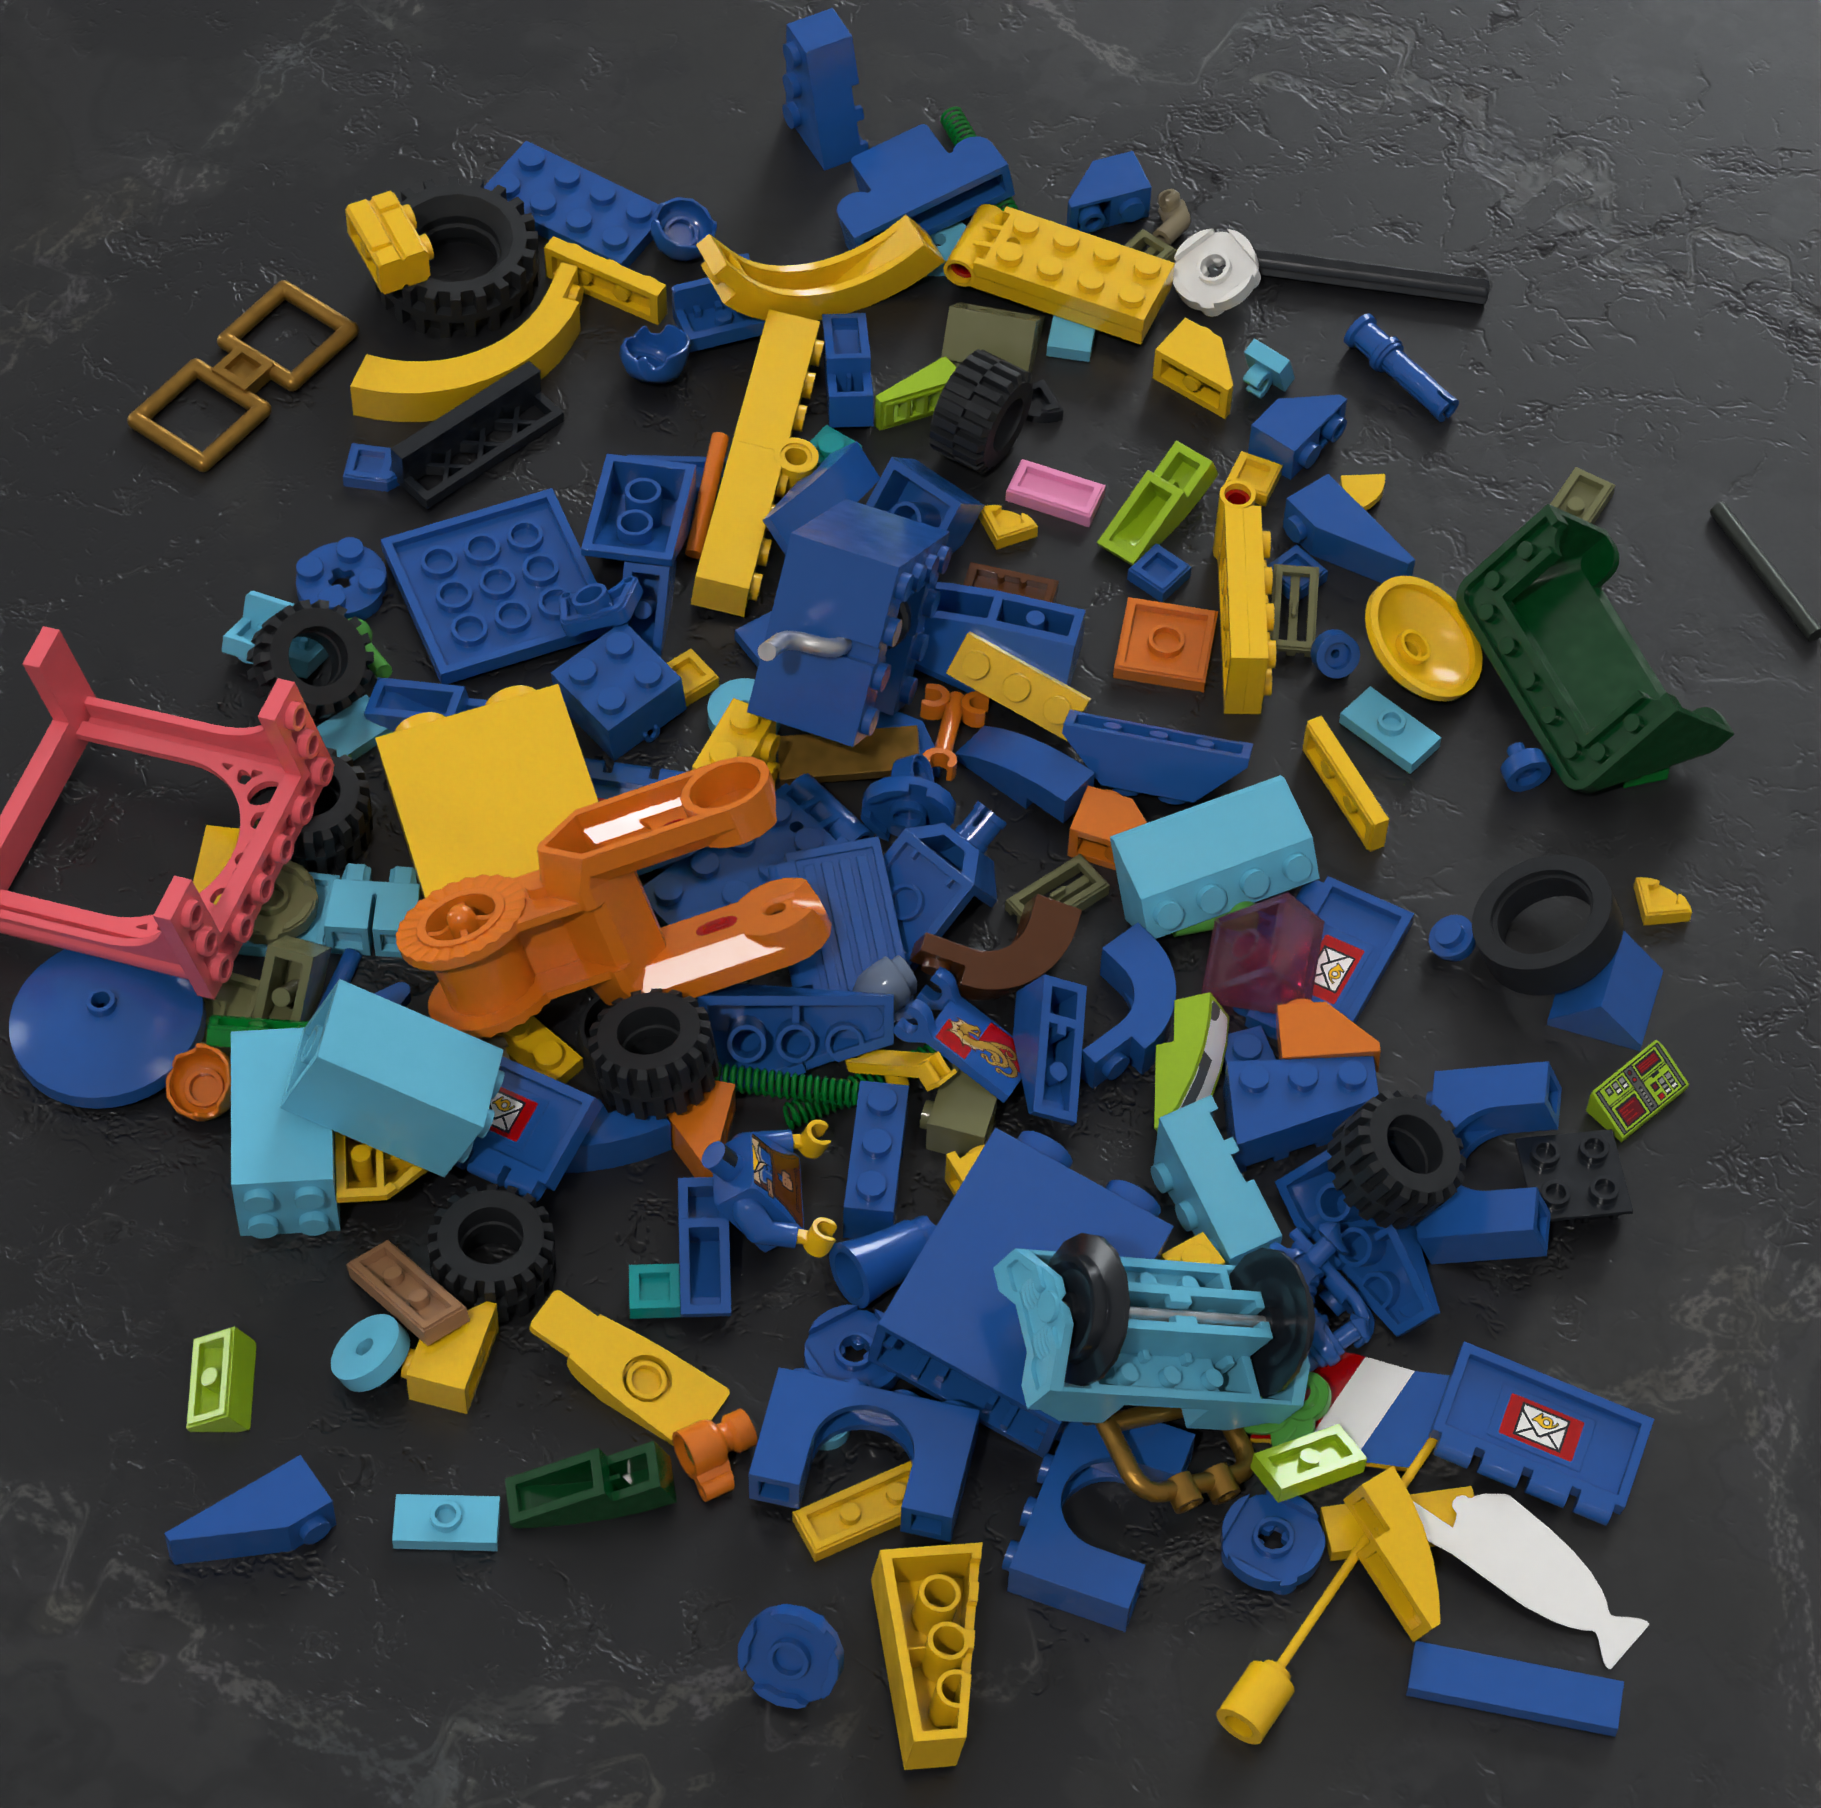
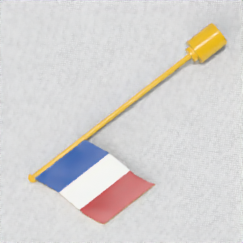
M1348 1352L1340 1356L1341 1360L1331 1367L1327 1365L1323 1368L1319 1366L1312 1371L1327 1381L1332 1395L1328 1412L1324 1417L1315 1422V1432L1340 1424L1367 1457L1365 1466L1382 1469L1394 1466L1397 1471H1405L1401 1480L1407 1489L1438 1441L1428 1435L1450 1375L1413 1371ZM1311 1389L1306 1390L1304 1401L1309 1398ZM1251 1435L1249 1438L1251 1443L1271 1444V1435ZM1365 1533L1278 1661L1250 1662L1216 1713L1218 1721L1234 1737L1249 1744H1260L1293 1696L1295 1689L1290 1681L1291 1675L1285 1668L1359 1560L1356 1553L1370 1543Z

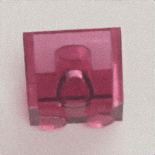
M1289 892L1216 918L1201 994L1211 992L1220 1005L1272 1014L1277 1013V1005L1287 1004L1295 999L1312 1000L1325 922Z

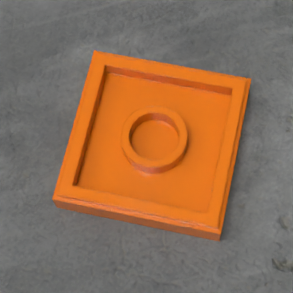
M1128 597L1113 678L1204 692L1218 611Z

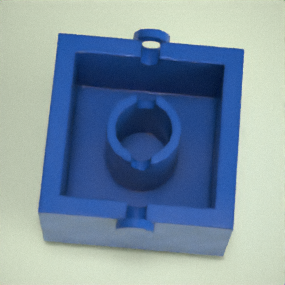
M627 623L615 626L551 672L553 685L559 684L569 716L613 761L643 740L648 743L654 741L659 736L662 726L687 709L682 678ZM651 729L653 733L649 736L647 732Z

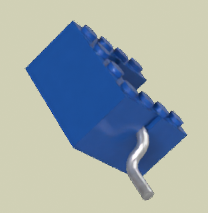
M844 499L792 532L765 641L758 647L760 661L747 713L854 747L867 735L871 736L873 734L880 712L893 716L905 704L910 705L918 686V679L913 677L916 661H922L929 644V635L924 634L926 617L933 618L937 611L941 592L935 590L939 573L944 574L946 572L952 555V548L947 546L950 532L849 499Z

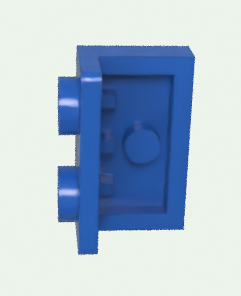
M708 277L677 284L671 288L673 319L676 326L686 332L690 339L689 353L762 335L765 320L746 316L723 304Z

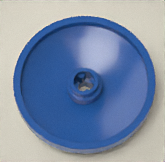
M64 949L41 964L22 985L11 1009L9 1037L21 1071L40 1092L56 1101L75 1107L92 1109L113 1108L138 1102L166 1087V1077L173 1069L174 1057L177 1054L196 1047V1043H201L206 1028V1006L204 998L197 996L190 981L187 979Z

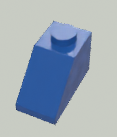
M625 561L623 579L628 576H634L638 578L643 589V594L630 620L626 623L662 657L672 609L677 561L674 562L672 567Z

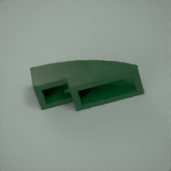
M655 1441L608 1456L599 1448L505 1478L510 1525L514 1528L553 1527L608 1520L649 1511L677 1502L671 1457Z

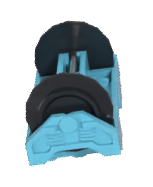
M1080 1233L1064 1241L1057 1251L1015 1248L993 1267L998 1290L1016 1305L1027 1354L1021 1386L1027 1409L1041 1410L1058 1421L1103 1423L1124 1405L1181 1408L1186 1428L1233 1430L1265 1423L1280 1424L1304 1405L1310 1369L1308 1353L1314 1338L1316 1319L1313 1299L1301 1269L1284 1251L1260 1248L1245 1255L1237 1266L1120 1257L1117 1250L1103 1236Z

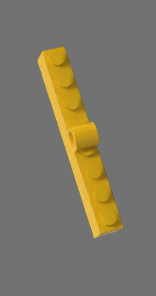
M771 309L768 310L697 568L691 605L744 617L748 599L753 601L758 599L763 574L756 573L757 565L766 567L772 545V540L765 538L766 532L769 530L764 524L763 519L776 506L774 504L776 497L783 498L797 481L812 474L817 469L819 454L815 446L807 440L793 438L792 434L793 430L802 432L808 406L801 405L800 403L802 398H811L816 373L809 372L811 365L819 367L825 341L817 339L820 321Z

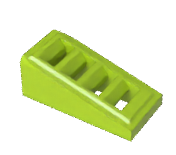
M946 356L942 357L876 395L874 426L881 431L933 415L940 394L957 367Z

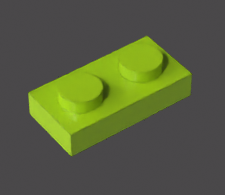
M1336 1424L1254 1453L1250 1468L1275 1500L1280 1503L1363 1473L1367 1457L1341 1425Z

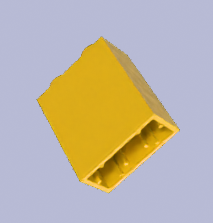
M559 684L539 690L524 685L507 687L492 695L484 706L447 717L435 712L419 713L402 721L393 733L375 738L388 787L423 898H427L432 891L442 889L448 883L459 882L465 877L475 878L481 874L489 876L498 874L503 877L515 878L539 870L538 844L576 809L598 802Z

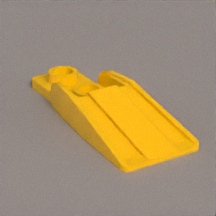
M556 1290L551 1294L529 1326L531 1333L568 1357L567 1367L571 1374L600 1401L672 1446L673 1432L699 1420L708 1419L712 1421L730 1394L727 1387L670 1351L601 1314L597 1316L560 1290Z

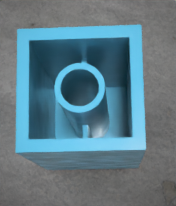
M339 979L302 1030L280 1108L445 1177L457 1161L464 1163L467 1160L475 1138H484L491 1127L495 1111L489 1109L491 1099H494L499 1092L505 1072L499 1070L504 1049Z
M305 1027L231 1031V1187L240 1236H253L265 1239L271 1238L276 1234L303 1233L316 1236L327 1231H341L340 1203H337L335 1131L280 1108L302 1030Z

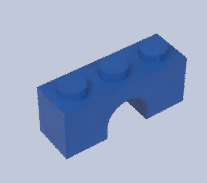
M860 1081L844 1200L843 1238H860L895 1224L901 1158H903L908 1118L909 1085Z

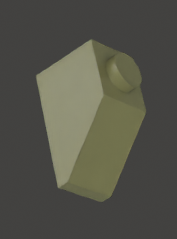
M288 935L268 944L252 1018L310 1021L322 995L332 948Z

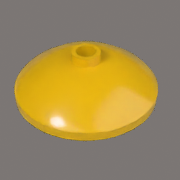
M1413 576L1390 578L1372 592L1365 610L1368 640L1377 660L1392 679L1408 691L1434 701L1458 699L1475 686L1482 671L1483 657L1481 645L1461 614L1456 601L1433 583Z

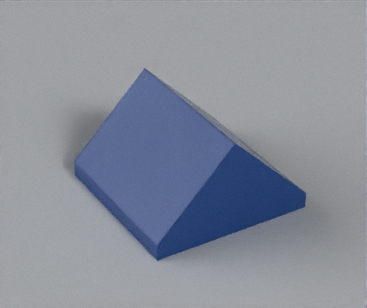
M1623 930L1622 940L1617 952L1601 972L1576 988L1555 994L1547 1025L1640 1051L1663 969Z

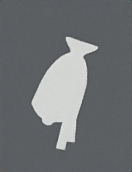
M1485 1493L1472 1498L1464 1495L1456 1497L1452 1502V1507L1457 1514L1453 1527L1413 1501L1424 1526L1428 1542L1453 1554L1524 1607L1558 1624L1574 1629L1595 1632L1599 1640L1603 1662L1608 1669L1613 1668L1649 1626L1647 1621L1639 1618L1611 1615L1601 1587L1581 1559L1549 1527L1510 1495Z

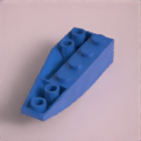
M937 582L935 590L941 592L940 601L933 618L926 617L924 634L929 635V644L922 661H916V670L967 693L976 691L946 674L967 633L971 631L1070 687L1083 645L1086 610L998 590Z

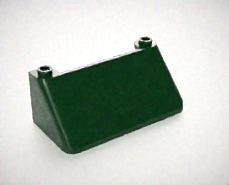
M1547 504L1464 578L1456 593V603L1563 783L1567 787L1585 794L1594 793L1717 750L1735 735L1724 716L1719 711L1708 707L1697 708L1694 711L1685 709L1675 696L1665 691L1602 590L1601 586L1613 576L1619 565V552L1608 532L1603 528Z

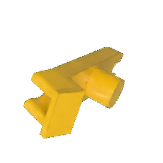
M877 1049L859 1055L857 1058L845 1060L848 1072L884 1075L886 1083L909 1085L908 1077L919 1078L927 1092L941 1086L957 1073L956 1069L950 1070L939 1051L935 1053Z

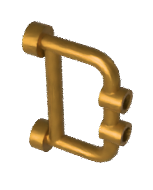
M1138 1406L1119 1410L1103 1423L1082 1422L1085 1426L1095 1424L1121 1478L1133 1493L1149 1502L1164 1503L1170 1501L1176 1514L1187 1512L1201 1504L1204 1500L1201 1495L1202 1493L1208 1494L1213 1505H1219L1233 1499L1241 1492L1238 1485L1249 1480L1253 1474L1250 1467L1255 1452L1244 1428L1222 1430L1236 1459L1234 1465L1228 1466L1227 1463L1223 1462L1206 1469L1204 1472L1192 1475L1190 1471H1183L1161 1482H1155L1145 1476L1122 1431L1184 1418L1181 1408Z

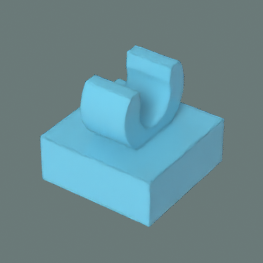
M1253 339L1244 351L1249 370L1243 377V381L1248 384L1246 391L1259 399L1267 393L1271 384L1285 392L1295 379L1290 360L1258 340Z

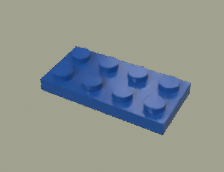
M528 141L521 145L484 186V189L490 191L497 185L505 187L508 201L518 196L524 202V214L532 213L535 219V231H538V235L548 240L554 236L568 243L577 244L591 253L605 259L614 260L626 268L630 267L653 240L651 222L659 204Z

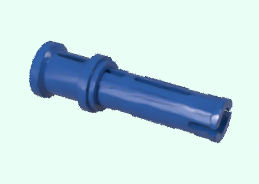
M1370 313L1364 314L1355 320L1344 336V343L1348 347H1356L1370 360L1369 366L1375 371L1386 372L1395 379L1411 396L1427 408L1439 422L1445 421L1446 417L1449 418L1455 412L1459 405V400L1441 387L1436 380L1403 352L1404 346H1402V342L1396 336L1389 337L1376 325L1377 319Z

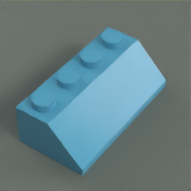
M1281 775L1110 836L1125 920L1131 926L1138 922L1155 939L1228 913L1240 902L1250 901L1255 903L1320 879L1313 837L1285 778Z

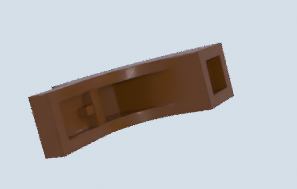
M1036 894L1025 904L1016 935L1009 946L995 951H980L926 932L914 943L909 961L922 965L921 970L931 976L935 974L939 967L950 971L955 977L959 992L964 999L989 1000L1009 996L1041 977L1057 963L1073 939L1082 910Z

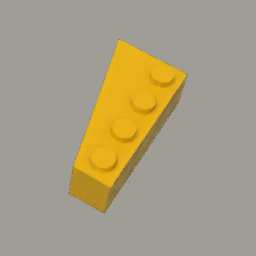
M983 1542L883 1549L879 1551L871 1583L904 1770L956 1766L967 1737L972 1676L970 1673L975 1642L974 1625Z

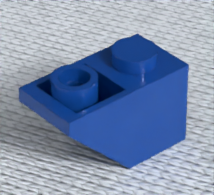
M1133 151L1102 158L1091 163L1068 201L1067 227L1086 233L1149 217L1152 186Z
M1342 395L1277 399L1251 425L1248 453L1283 465L1282 475L1291 480L1303 467L1308 469L1315 463L1321 449L1329 441L1335 442L1343 434L1347 425V420L1344 418L1347 398Z

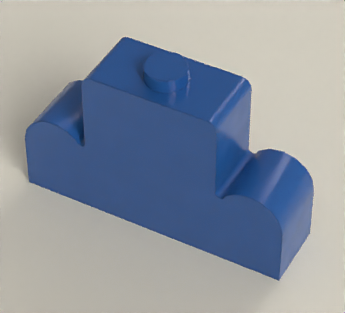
M921 124L852 157L851 163L859 192L848 194L842 198L837 206V214L846 246L849 250H852L881 234L905 215L926 230L930 236L974 215L980 205H995L1015 195L1008 163L987 138L979 136L963 139L956 144L952 153H948L926 124Z

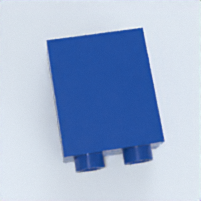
M995 1127L880 1319L867 1360L889 1372L895 1373L899 1378L942 1402L955 1400L966 1404L970 1408L980 1410L979 1423L1044 1458L1045 1454L1049 1453L1065 1421H1058L1041 1410H1030L1026 1407L1021 1386L1027 1354L1016 1305L998 1290L993 1267L1015 1248L1057 1251L1064 1241L1080 1233L1103 1236L1117 1250L1120 1257L1159 1260L1174 1226L1158 1218L1161 1213L1160 1205L1142 1188L1123 1180H1111L1104 1188L1070 1169L1073 1163L1072 1157L1063 1146L1050 1137L1034 1131H1023L1016 1139Z

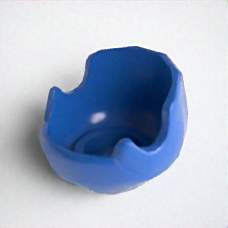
M675 197L660 203L651 222V235L658 250L670 259L685 262L701 257L702 255L696 244L708 234L715 238L717 223L711 219L708 210L691 198Z
M671 324L666 325L660 333H651L647 326H642L633 337L624 339L620 346L619 357L627 373L632 378L643 383L665 384L674 381L681 374L687 363L691 342L686 332Z

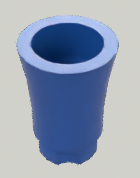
M921 1215L912 1220H903L888 1228L860 1238L835 1243L829 1252V1262L834 1280L843 1296L852 1305H858V1308L862 1309L885 1292L901 1284L937 1225L933 1224L928 1216Z

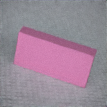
M1022 459L1006 490L1005 501L1090 527L1105 496L1106 485Z

